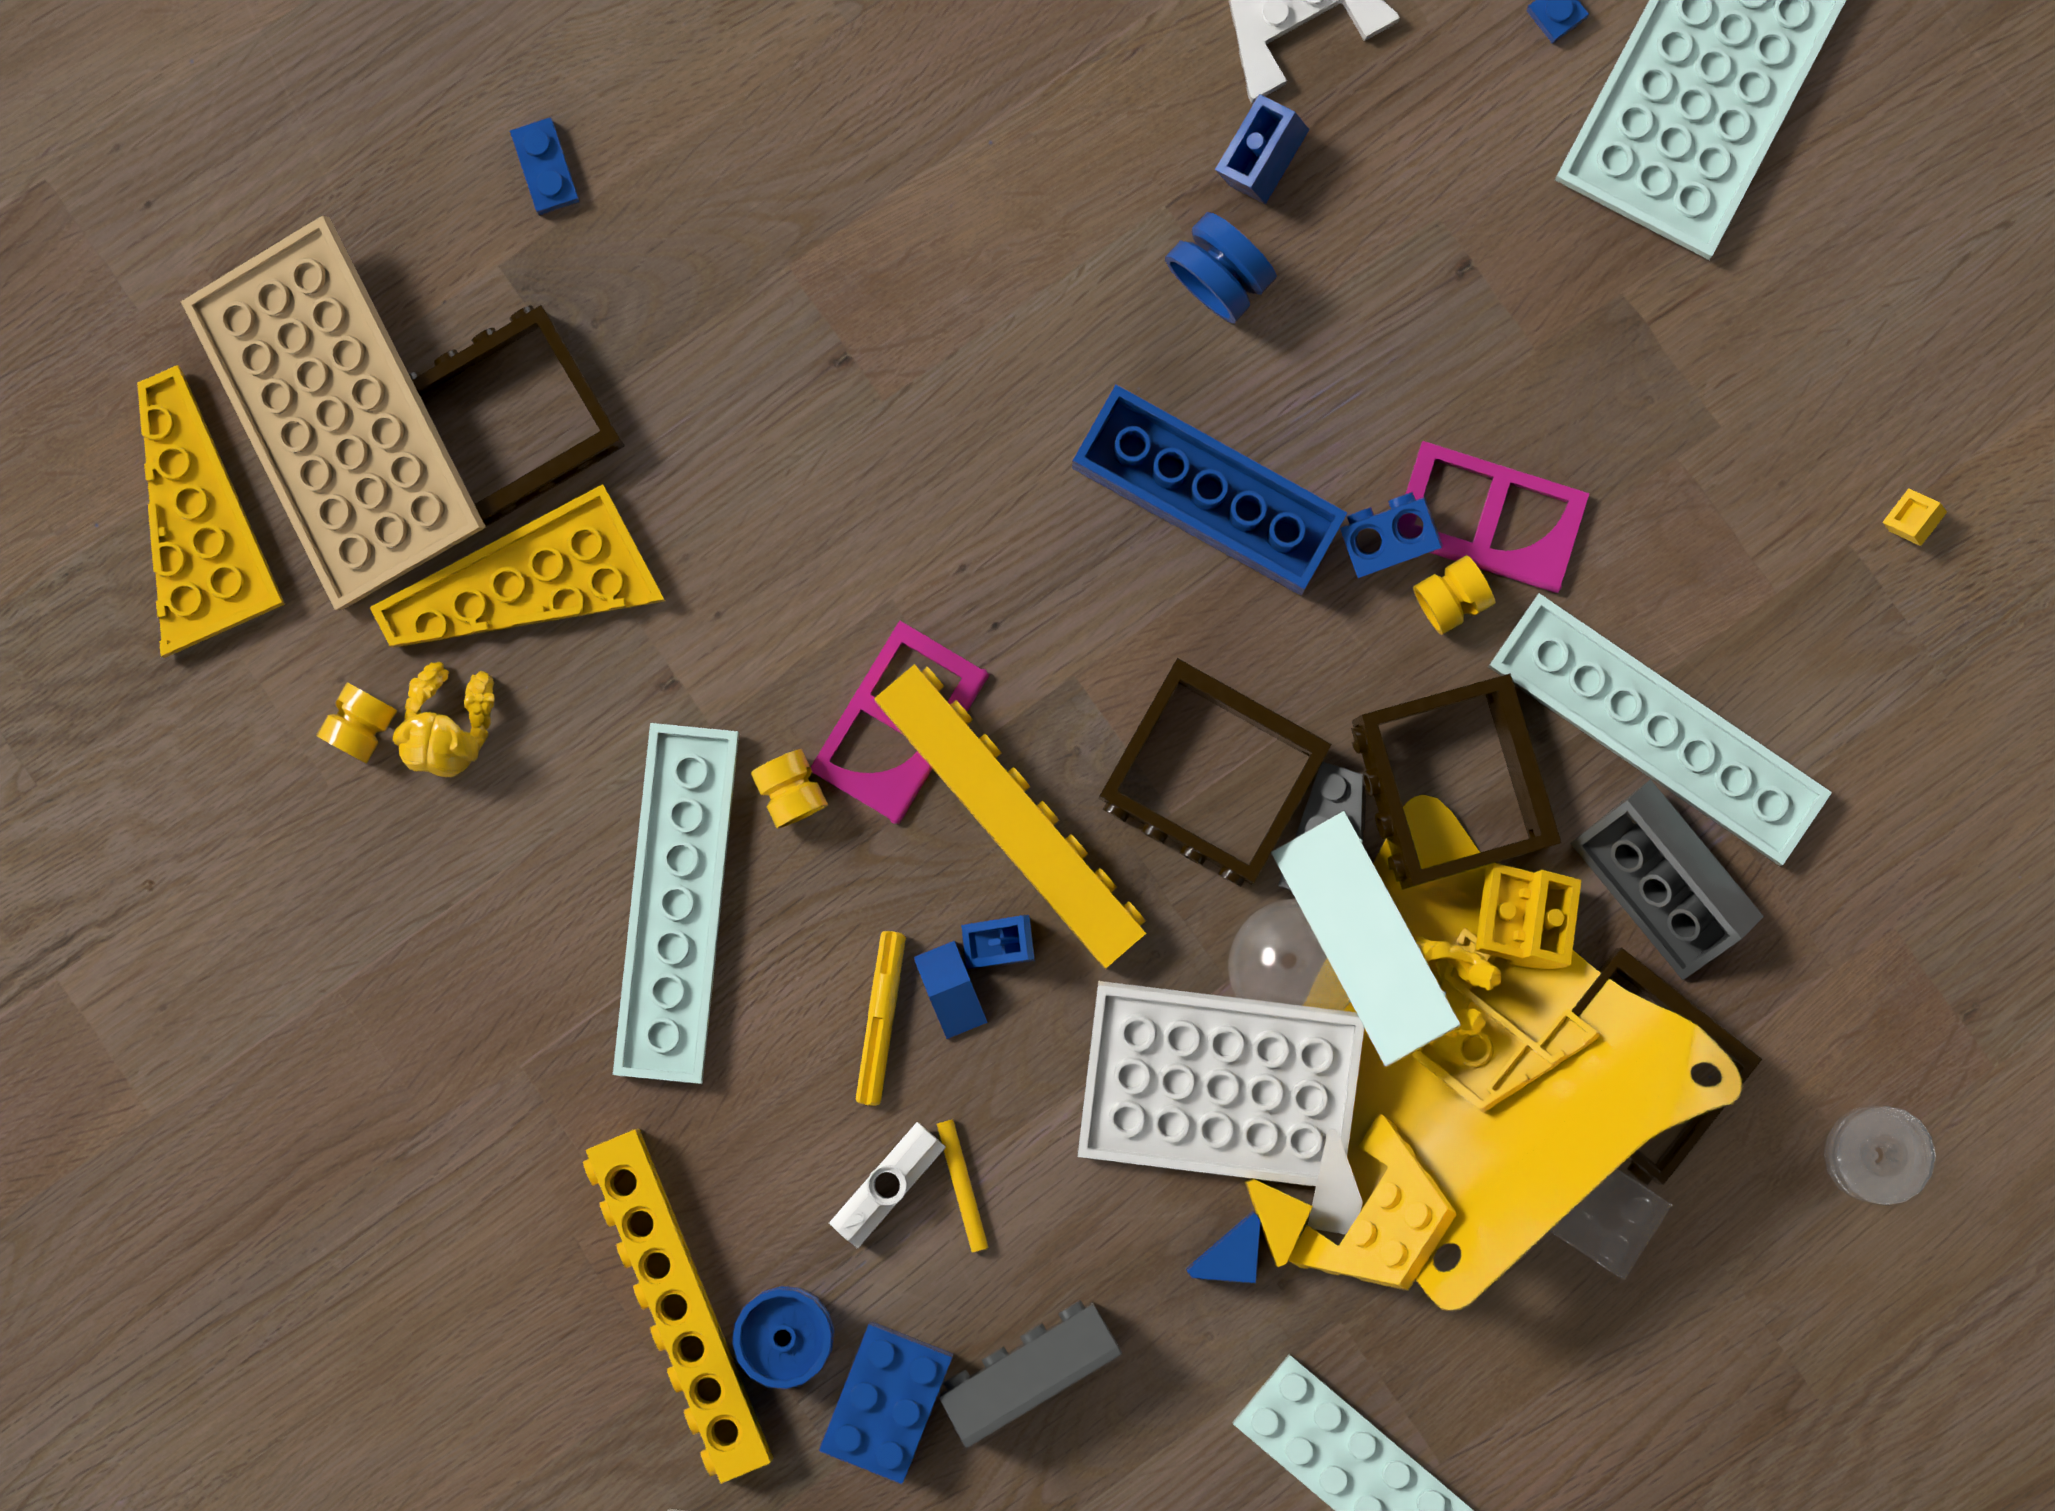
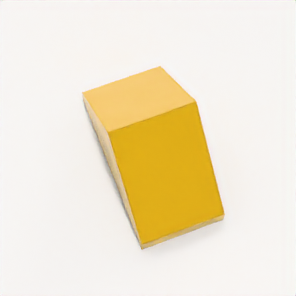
M1255 1179L1244 1181L1255 1212L1260 1219V1225L1273 1261L1277 1267L1283 1266L1287 1263L1313 1206Z

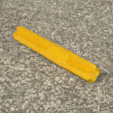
M883 931L880 935L855 1098L856 1102L860 1104L877 1106L881 1103L906 941L905 935L900 932Z

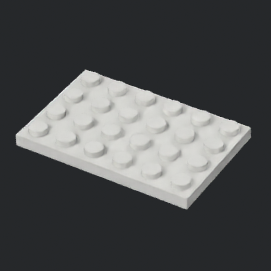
M1098 981L1077 1157L1316 1186L1328 1128L1338 1130L1346 1155L1348 1154L1364 1025L1356 1012Z

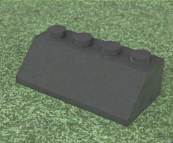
M1651 779L1622 800L1570 843L1682 980L1740 941L1764 917Z
M1081 1300L1075 1302L1058 1313L1062 1321L1047 1330L1043 1323L1037 1325L1020 1336L1023 1344L1008 1353L1003 1346L982 1359L985 1367L970 1376L965 1369L943 1383L947 1390L941 1393L939 1398L966 1448L1122 1354L1118 1343L1093 1302L1086 1306L1083 1305Z

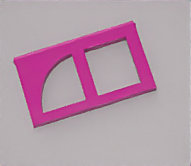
M1422 441L1405 494L1413 492L1415 499L1424 496L1434 461L1492 479L1473 542L1438 532L1443 546L1429 553L1453 561H1457L1467 555L1475 562L1479 569L1558 594L1562 589V580L1590 493ZM1509 485L1567 502L1565 510L1555 527L1538 542L1517 550L1503 551L1490 548ZM1414 513L1402 515L1398 523L1400 532L1409 538L1417 537L1423 531V527L1415 525L1417 515Z
M899 621L811 765L812 773L887 817L891 823L898 825L933 770L918 751L903 764L893 769L876 773L854 772L830 763L861 710L902 734L874 701L875 697L871 695L903 643L961 678L948 703L950 705L957 700L967 712L990 675L987 670L980 669L902 621Z

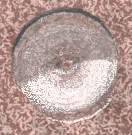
M1889 1106L1856 1108L1839 1118L1828 1134L1824 1151L1827 1171L1840 1190L1853 1199L1881 1205L1906 1202L1920 1193L1932 1176L1936 1158L1932 1137L1923 1123L1906 1110ZM1877 1147H1880L1883 1151V1159L1879 1163L1875 1162L1879 1157L1878 1152L1875 1150Z

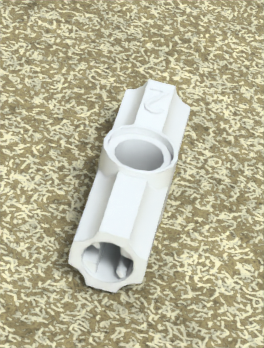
M916 1122L880 1165L871 1172L866 1181L839 1210L829 1224L856 1248H859L946 1146L920 1123ZM890 1172L899 1179L900 1190L894 1197H883L876 1191L875 1181L881 1173Z

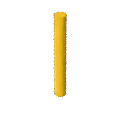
M951 1119L937 1123L941 1143L946 1146L944 1154L971 1252L989 1248L954 1120Z

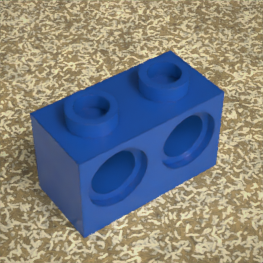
M1413 492L1389 500L1388 503L1391 509L1374 515L1372 508L1369 507L1347 516L1349 524L1342 526L1340 530L1358 578L1442 548L1443 545L1425 496L1415 499ZM1414 513L1422 519L1423 531L1419 536L1409 538L1400 532L1398 523L1402 515ZM1371 528L1380 534L1382 543L1379 550L1368 553L1358 546L1357 536L1361 530Z

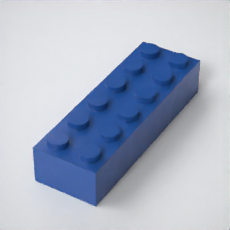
M1118 385L1114 386L1072 461V469L1300 596L1303 594L1347 515V512Z

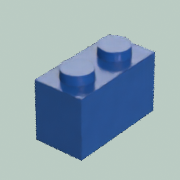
M1259 94L1215 170L1230 187L1266 205L1310 129L1295 111Z

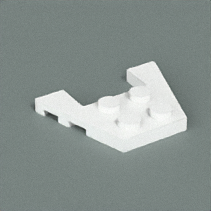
M1229 0L1250 102L1254 103L1259 94L1266 96L1286 85L1287 80L1266 44L1340 3L1344 5L1364 41L1398 23L1399 16L1397 12L1383 0Z

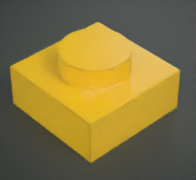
M1908 488L1882 523L1889 532L1922 546L1946 515L1947 511L1940 502Z

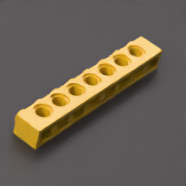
M634 1129L586 1149L585 1151L589 1159L583 1161L585 1172L592 1186L599 1184L605 1200L599 1203L602 1214L609 1227L616 1225L622 1239V1242L616 1244L618 1253L626 1269L633 1266L639 1283L633 1285L635 1295L642 1310L650 1308L656 1323L650 1326L652 1337L659 1351L667 1350L673 1365L667 1368V1373L675 1392H684L689 1408L684 1410V1415L692 1434L700 1433L706 1446V1450L701 1451V1457L709 1476L717 1474L720 1483H724L771 1463L774 1458L640 1129ZM622 1169L631 1171L636 1177L637 1185L630 1195L619 1193L614 1186V1177ZM637 1211H645L653 1219V1229L647 1236L637 1235L631 1228V1218ZM654 1252L665 1254L670 1261V1270L665 1277H656L648 1270L647 1261ZM678 1294L686 1300L687 1312L684 1317L675 1319L665 1312L664 1301L668 1295ZM696 1336L703 1342L704 1353L700 1359L690 1360L683 1355L681 1342L684 1337ZM710 1377L718 1381L721 1386V1395L718 1400L706 1401L700 1397L697 1387L702 1378ZM728 1419L734 1422L738 1428L737 1439L731 1443L720 1441L714 1432L717 1421Z

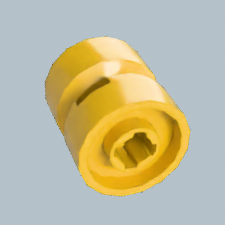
M1467 555L1445 568V576L1440 577L1433 574L1413 586L1418 603L1440 635L1462 624L1464 614L1467 613L1474 617L1496 603L1492 590L1482 572Z
M347 682L335 702L339 711L337 714H329L316 736L367 764L379 743L375 736L376 733L387 730L397 710Z
M802 749L779 756L751 772L760 794L767 795L771 799L766 807L777 829L803 820L828 806L819 784L808 780L812 769Z

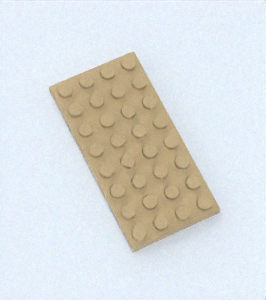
M321 216L181 301L335 610H343L486 528L330 217Z

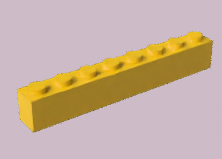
M914 664L876 696L874 701L1102 967L1107 968L1146 934L1140 927L1146 920L1129 901L1123 906L1111 893L1117 886L1101 868L1093 872L1083 861V858L1088 853L1072 834L1065 839L1054 827L1059 819L1045 802L1041 801L1035 805L1025 791L1030 788V785L1014 767L1007 772L996 758L1002 753L985 733L978 738L967 726L973 719L960 703L955 700L949 705L938 691L944 685L928 667L920 671Z

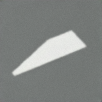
M1328 1128L1308 1226L1316 1230L1347 1234L1361 1212L1363 1201L1338 1130Z

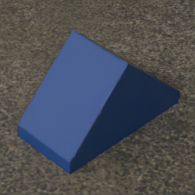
M1029 915L961 925L966 969L1034 961Z
M955 941L914 957L946 1039L988 1023Z
M1253 1211L1250 1212L1185 1270L1192 1278L1256 1283L1260 1231L1259 1217Z

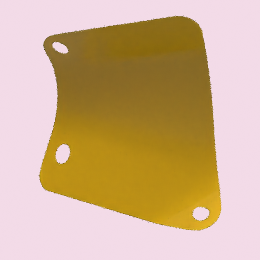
M1419 795L1407 801L1403 806L1421 869L1480 853L1453 812L1438 798ZM1386 838L1373 864L1414 940L1417 937H1424L1431 941H1447L1451 946L1458 945L1457 940L1464 928L1477 936L1486 866L1402 890L1400 882L1396 881L1393 869L1389 870L1388 857L1391 856V851ZM1572 950L1571 966L1557 969L1515 966L1507 964V959L1496 957L1491 965L1496 966L1501 972L1500 984L1494 986L1492 990L1473 985L1470 991L1537 1043L1566 1007L1570 1011L1573 1009L1601 972L1596 970L1574 950ZM1326 956L1302 1006L1356 1012ZM1439 958L1438 961L1442 977L1441 987L1445 980L1443 976L1449 963L1443 958ZM1608 979L1579 1015V1018L1600 1034L1599 1038L1482 1113L1413 1057V1052L1386 1067L1364 1027L1347 1154L1363 1201L1361 1210L1388 1170L1387 1165L1358 1147L1380 1113L1393 1121L1398 1128L1396 1131L1416 1154L1415 1158L1421 1167L1430 1174L1457 1213L1416 1277V1280L1441 1309H1460L1477 1298L1639 1146L1673 1125L1708 1110L1732 1104L1740 1096L1742 1086L1737 1067L1729 1056L1694 1023L1625 990L1611 979ZM1701 1062L1712 1063L1720 1070L1722 1081L1715 1087L1700 1086L1691 1078L1692 1067ZM1444 1244H1457L1461 1249L1460 1262L1450 1271H1438L1433 1264V1258L1437 1250Z

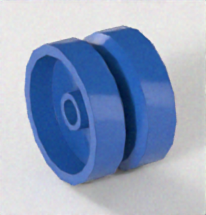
M1206 212L1192 227V236L1196 244L1179 241L1165 256V262L1177 279L1202 304L1217 316L1235 324L1250 307L1249 297L1246 292L1262 295L1276 280L1277 274L1266 257L1238 229L1220 216Z
M779 1286L763 1291L744 1306L734 1325L733 1347L738 1363L750 1378L767 1387L787 1389L806 1383L821 1370L833 1349L835 1330L830 1312L817 1296L800 1287ZM780 1329H785L791 1334V1341L786 1346L777 1344L779 1338L775 1337V1333Z

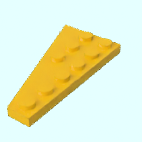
M178 365L137 383L141 433L144 436L146 464H144L145 480L148 481V514L152 562L157 586L158 600L156 601V608L161 632V641H159L160 654L163 658L285 605L184 373Z
M602 484L369 608L389 646L395 648L665 602V599L608 491Z

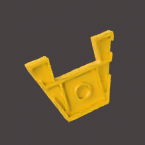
M1464 928L1457 940L1458 945L1469 952H1477L1475 951L1477 936ZM1477 952L1485 957V961L1489 962L1490 964L1497 957ZM1448 963L1443 976L1445 980L1441 989L1446 992L1445 997L1451 1008L1458 1010L1477 1009L1478 1012L1482 1013L1481 1018L1486 1022L1480 1033L1475 1035L1465 1034L1462 1036L1458 1034L1456 1037H1449L1444 1034L1414 1051L1412 1056L1484 1113L1595 1042L1600 1034L1566 1007L1542 1038L1535 1043L1472 993L1470 989L1473 985L1469 981L1463 980L1458 975L1457 969Z
M1379 1113L1358 1147L1387 1165L1388 1170L1340 1245L1335 1244L1307 1225L1297 1240L1288 1261L1300 1268L1318 1269L1339 1276L1341 1274L1358 1278L1361 1281L1409 1290L1457 1213L1430 1174L1421 1167L1415 1158L1416 1154L1396 1131L1398 1128L1393 1121Z

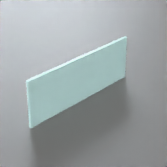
M1345 811L1271 853L1378 1054L1387 1067L1459 1027L1461 1024L1445 997L1446 992L1442 991L1365 850L1362 844L1363 840L1359 839Z

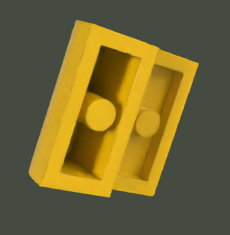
M1498 863L1487 865L1475 951L1507 959V964L1527 968L1557 969L1571 966L1582 880L1545 870L1533 873Z

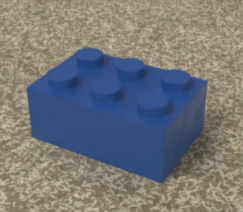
M870 1321L819 1451L903 1484L953 1353Z

